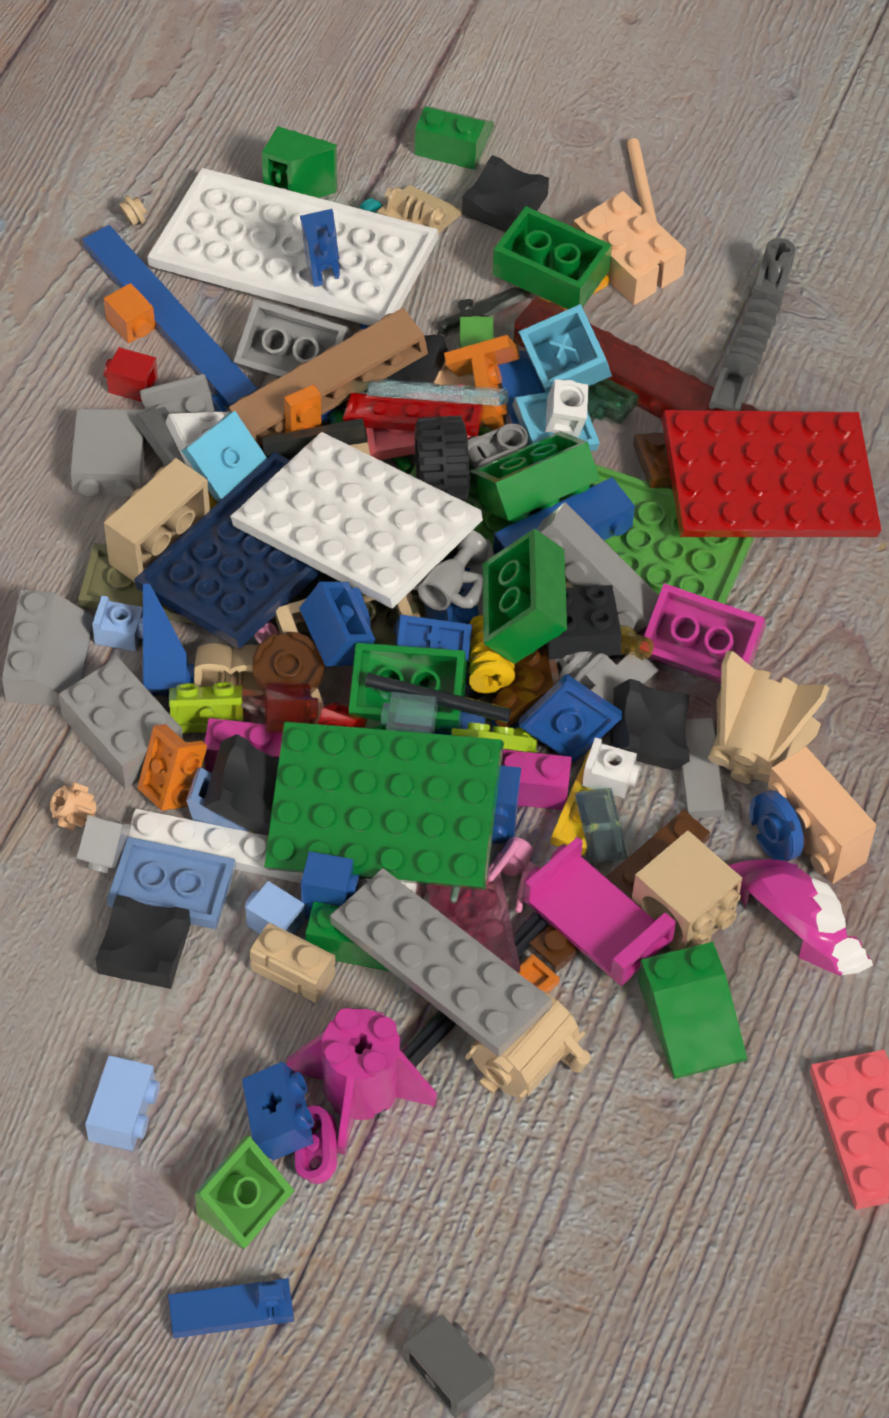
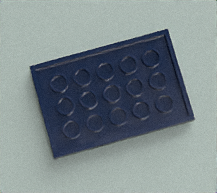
M274 452L134 579L136 588L143 592V584H150L160 603L240 649L276 615L279 607L287 605L321 573V571L238 529L232 523L231 515L290 460Z

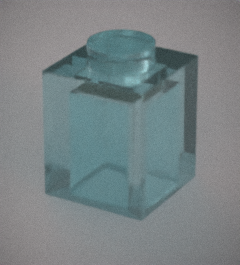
M391 692L390 703L383 704L381 725H387V730L434 734L438 709L436 697Z

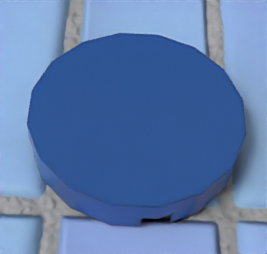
M767 790L753 797L750 804V822L752 826L757 824L760 833L756 837L764 852L773 860L786 862L799 857L804 848V836L800 821L788 800L779 792Z

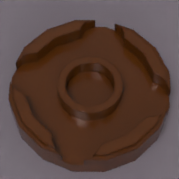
M286 632V634H274L267 637L258 645L253 656V678L257 687L268 697L280 702H296L309 697L319 687L324 676V662L315 642L308 636L297 632Z

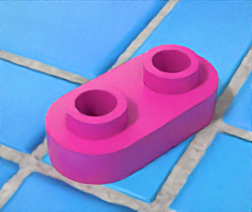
M310 1106L307 1108L310 1110L314 1121V1126L311 1128L314 1144L295 1151V1168L297 1173L308 1182L321 1184L332 1177L337 1167L336 1123L333 1116L322 1107ZM322 1126L321 1130L315 1134L317 1128Z

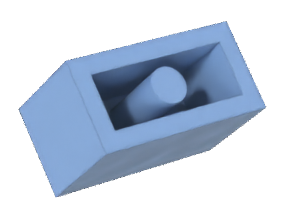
M108 1056L85 1123L88 1141L134 1151L137 1138L143 1139L147 1131L149 1117L145 1114L148 1105H154L159 1094L160 1082L155 1080L153 1065Z

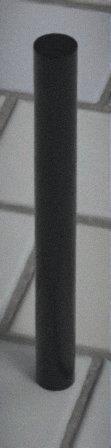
M368 673L365 687L505 723H508L510 718V708L373 673Z

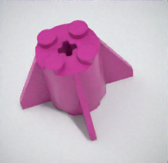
M341 1009L337 1012L335 1018L329 1022L323 1033L290 1055L286 1061V1065L295 1072L323 1080L325 1097L332 1104V1108L341 1115L337 1153L345 1155L355 1120L372 1119L374 1114L380 1113L384 1109L386 1112L392 1107L396 1098L435 1106L437 1101V1092L401 1052L400 1037L397 1032L396 1023L391 1018L386 1017L384 1012L369 1009Z

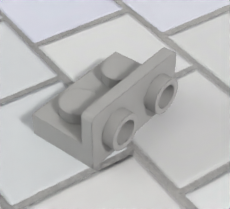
M204 374L189 376L163 385H155L140 391L145 411L165 407L170 414L215 412L211 391Z

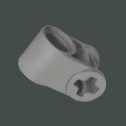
M511 423L468 440L469 462L472 467L476 469L528 446L526 430L518 424Z

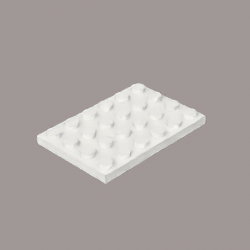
M323 432L318 434L231 515L233 526L340 582H349L352 588L357 587L361 593L392 609L483 520L480 509Z

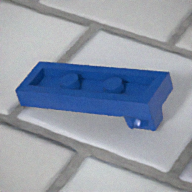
M289 1278L168 1295L173 1339L294 1322Z

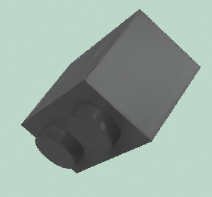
M442 1314L404 1343V1359L454 1418H458L494 1389L495 1368L484 1353L479 1352L477 1354L468 1344L469 1338L463 1328L457 1322L451 1324Z

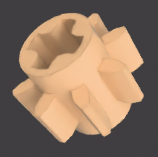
M73 782L71 788L64 785L55 791L50 801V810L53 813L52 817L59 819V826L73 831L75 826L84 827L88 815H95L96 802L94 795L88 793V787Z

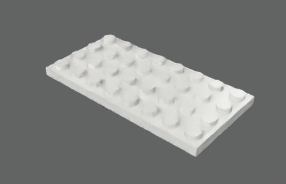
M201 168L147 258L149 266L371 326L380 321L385 315L394 313L401 308L439 236L438 229ZM333 209L339 259L337 261L340 267V277L335 279L332 270H323L321 272L323 275V285L314 287L305 258L300 215Z

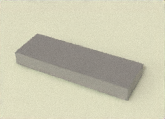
M712 718L686 719L685 737L690 750V762L681 766L686 812L693 818L724 817L725 808L719 765L714 764L708 759L715 740Z

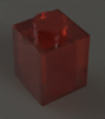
M266 683L264 710L266 732H283L284 722L311 724V719L318 718V698L312 697L310 684Z

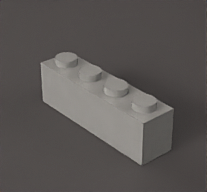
M566 502L542 520L537 530L564 549L565 578L574 587L612 585L621 632L627 640L649 624L659 595Z

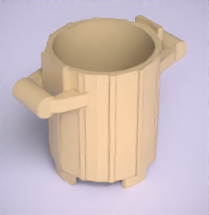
M544 990L541 991L551 998L552 1007L500 1057L478 1040L471 1045V1049L465 1057L467 1060L472 1057L477 1068L483 1073L484 1077L479 1083L485 1089L494 1094L499 1088L507 1094L518 1097L515 1101L516 1103H520L524 1097L529 1096L559 1060L570 1066V1069L575 1073L582 1072L591 1060L589 1052L583 1050L578 1044L586 1033L584 1031L579 1033L580 1029L572 1014L558 1000Z

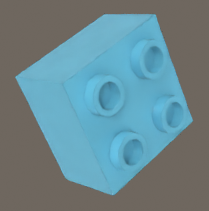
M581 304L519 331L524 347L545 392H550L555 379L572 380L576 383L590 386L612 376L605 355Z

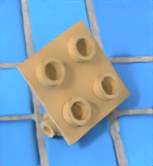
M408 185L403 190L398 187L394 189L389 187L384 196V199L388 200V202L377 211L381 215L438 229V234L462 215V209L412 185Z

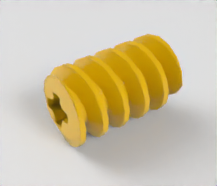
M483 615L473 617L469 622L472 625L469 649V684L478 693H493L513 682L515 678V664L484 644Z

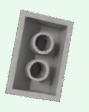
M254 299L233 362L282 377L294 370L299 364L312 360L322 354L327 348L336 346L352 337L354 333L346 326Z
M20 589L2 674L6 701L61 707L59 693L83 679L94 616L57 593Z

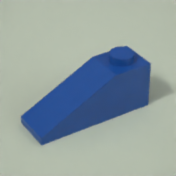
M143 584V685L153 696H169L170 688H176L177 685L183 683H194L195 664H188L187 654L151 585Z

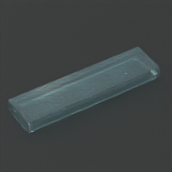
M378 379L368 383L367 396L500 406L508 403L509 391L500 388Z

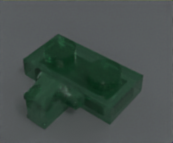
M607 378L588 386L587 412L591 422L593 423L595 418L601 421L604 417H607L621 425L638 405L639 395Z

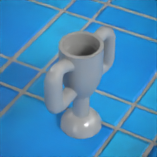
M472 530L457 545L458 553L453 559L438 563L425 579H422L413 588L418 590L419 597L427 606L435 610H445L453 603L461 608L471 609L483 598V575L465 571L464 568L469 560H479L488 554V543L478 532ZM463 583H474V586L465 597L458 594Z

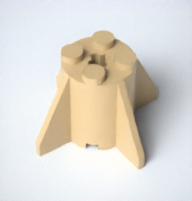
M727 651L722 662L721 690L716 700L717 735L708 759L714 764L732 771L730 774L731 778L740 783L750 784L752 779L769 783L772 767L805 748L817 736L821 723L812 716L825 701L830 688L826 684L797 685L785 677H782L779 683L769 679L772 672L755 670L736 653Z

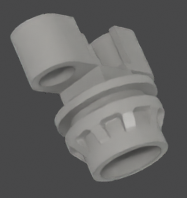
M637 648L633 649L617 665L608 655L591 651L578 652L567 655L562 659H556L559 680L565 674H568L612 705L614 687L628 679H634L646 685L659 671Z

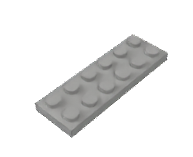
M381 869L330 915L331 924L498 1057L552 1007V1001L549 996L385 869Z

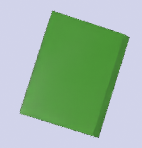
M245 1135L195 1192L197 1216L238 1247L245 1249L293 1194L294 1189L250 1136Z

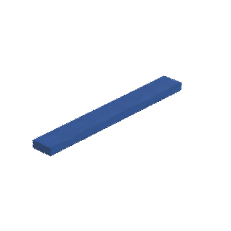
M110 225L82 239L83 247L120 288L132 283L154 307L155 328L197 375L204 374L206 376L209 388L215 395L219 396L222 403L229 410V406L235 404L240 398L249 396L258 390Z

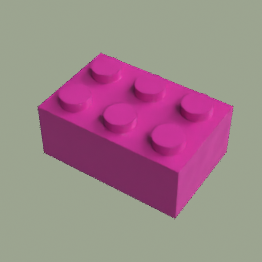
M664 583L639 650L648 659L721 684L722 662L727 651H733L752 666L766 628V621L764 617Z

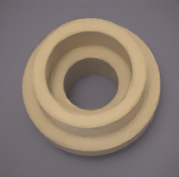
M129 195L123 197L124 201L119 204V207L130 224L134 226L137 223H145L143 215L147 213V210L139 198L136 196L132 199Z

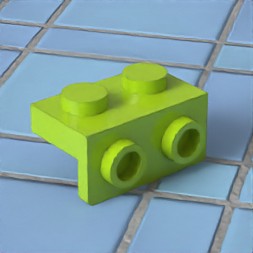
M218 682L213 684V686L198 687L194 683H183L169 690L170 716L182 728V733L207 732L209 718L243 722V707H241L243 701L242 685L234 686L231 682Z

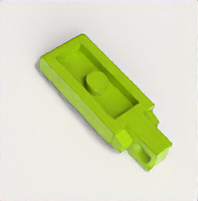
M468 723L467 729L452 728L453 736L501 739L504 742L503 750L537 753V738L522 728H516L514 731V728L493 726L492 732H489L490 725L481 723Z

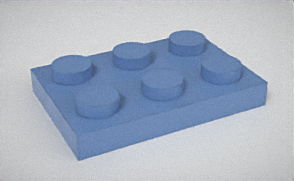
M127 837L107 898L108 907L112 908L116 895H121L147 905L189 909L192 925L217 930L235 871L236 861L234 858Z

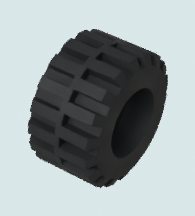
M457 415L418 418L414 434L417 479L441 491L449 489L456 497L466 502L470 484L469 454L466 427L462 417Z

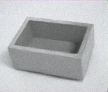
M116 657L59 693L62 718L124 789L129 788L140 779L153 726L166 724L183 739L182 728L119 657Z

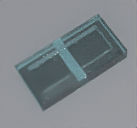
M612 788L585 790L576 793L575 797L591 865L626 860L628 855Z

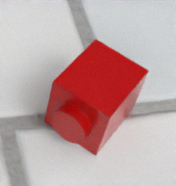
M118 347L113 359L109 358L104 367L103 376L107 378L108 393L142 402L140 391L155 386L158 379L156 357Z

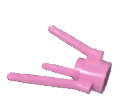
M511 837L488 867L487 881H493L501 871L509 876H516L518 873H521L522 877L515 905V911L520 913L524 904V880L535 868V864L530 861L534 850L524 839ZM469 889L457 903L458 909H463L472 899V889Z

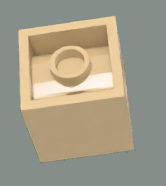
M687 830L635 874L632 901L655 921L663 913H667L676 921L673 940L668 946L673 951L709 943L713 933L719 928L721 930L727 929L737 917V903L741 898L739 893L742 877Z

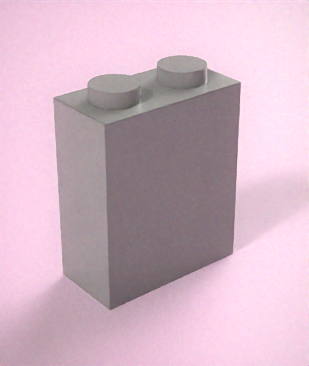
M76 410L70 473L73 494L127 497L131 496L136 489L142 488L146 438L136 426L134 420L137 413L145 412V410Z

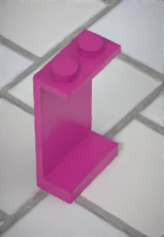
M576 837L570 844L559 846L552 854L550 861L542 868L539 866L535 867L524 880L523 901L616 983L622 986L639 971L642 959L656 956L673 940L676 921L667 913H663L656 921L581 857L583 841Z

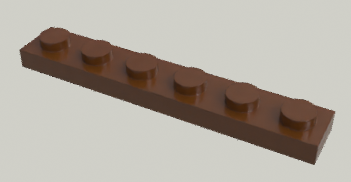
M682 810L605 878L632 900L635 874L687 830L703 844L709 840L710 831L689 813ZM551 924L529 943V951L555 974L581 952Z

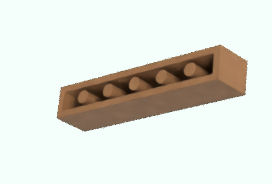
M401 308L394 313L385 315L380 321L368 328L357 331L352 337L340 344L327 348L322 354L312 360L299 364L294 370L284 376L271 380L263 388L249 396L240 398L235 404L229 406L230 411H235L262 450L264 448L262 438L285 433V396L315 384L321 393L322 415L347 401L350 393H361L427 355L428 351L424 334L406 310Z

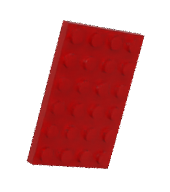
M664 411L661 420L680 537H878L882 531L859 412Z

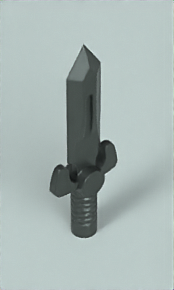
M513 287L476 303L474 307L472 306V299L461 300L458 302V308L461 312L436 323L437 329L443 334L460 327V317H488L527 300L530 292L520 287Z

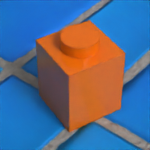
M132 283L104 297L106 320L128 344L138 338L145 337L155 329L154 307Z

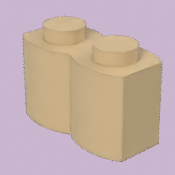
M217 643L198 646L194 667V684L198 685V687H209L218 682H231L234 686L242 685V696L264 694L257 687L253 678V656L258 645H243L240 649Z

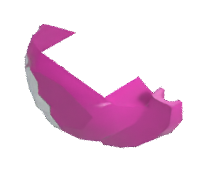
M751 860L728 865L742 877L739 894L741 895L740 899L745 910L750 892L803 939L799 958L839 976L859 973L873 966L871 958L866 954V950L862 948V942L855 936L847 935L841 903L828 884L811 878L803 870L798 869V865L781 860Z

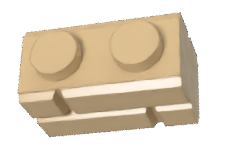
M270 922L265 926L250 950L251 971L297 994L302 993L303 997L314 1003L320 1000L335 976V955Z

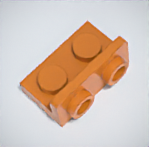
M166 724L153 726L137 789L161 811L188 807L186 800L196 770L200 767L202 768L207 744L203 741L186 743Z

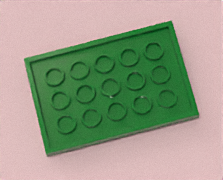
M284 722L264 867L268 870L304 873L310 851L353 859V874L359 875V878L371 879L381 869H385L400 882L486 890L504 742L501 739Z

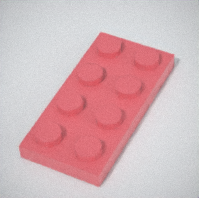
M885 1049L811 1064L810 1074L855 1210L889 1203V1060Z

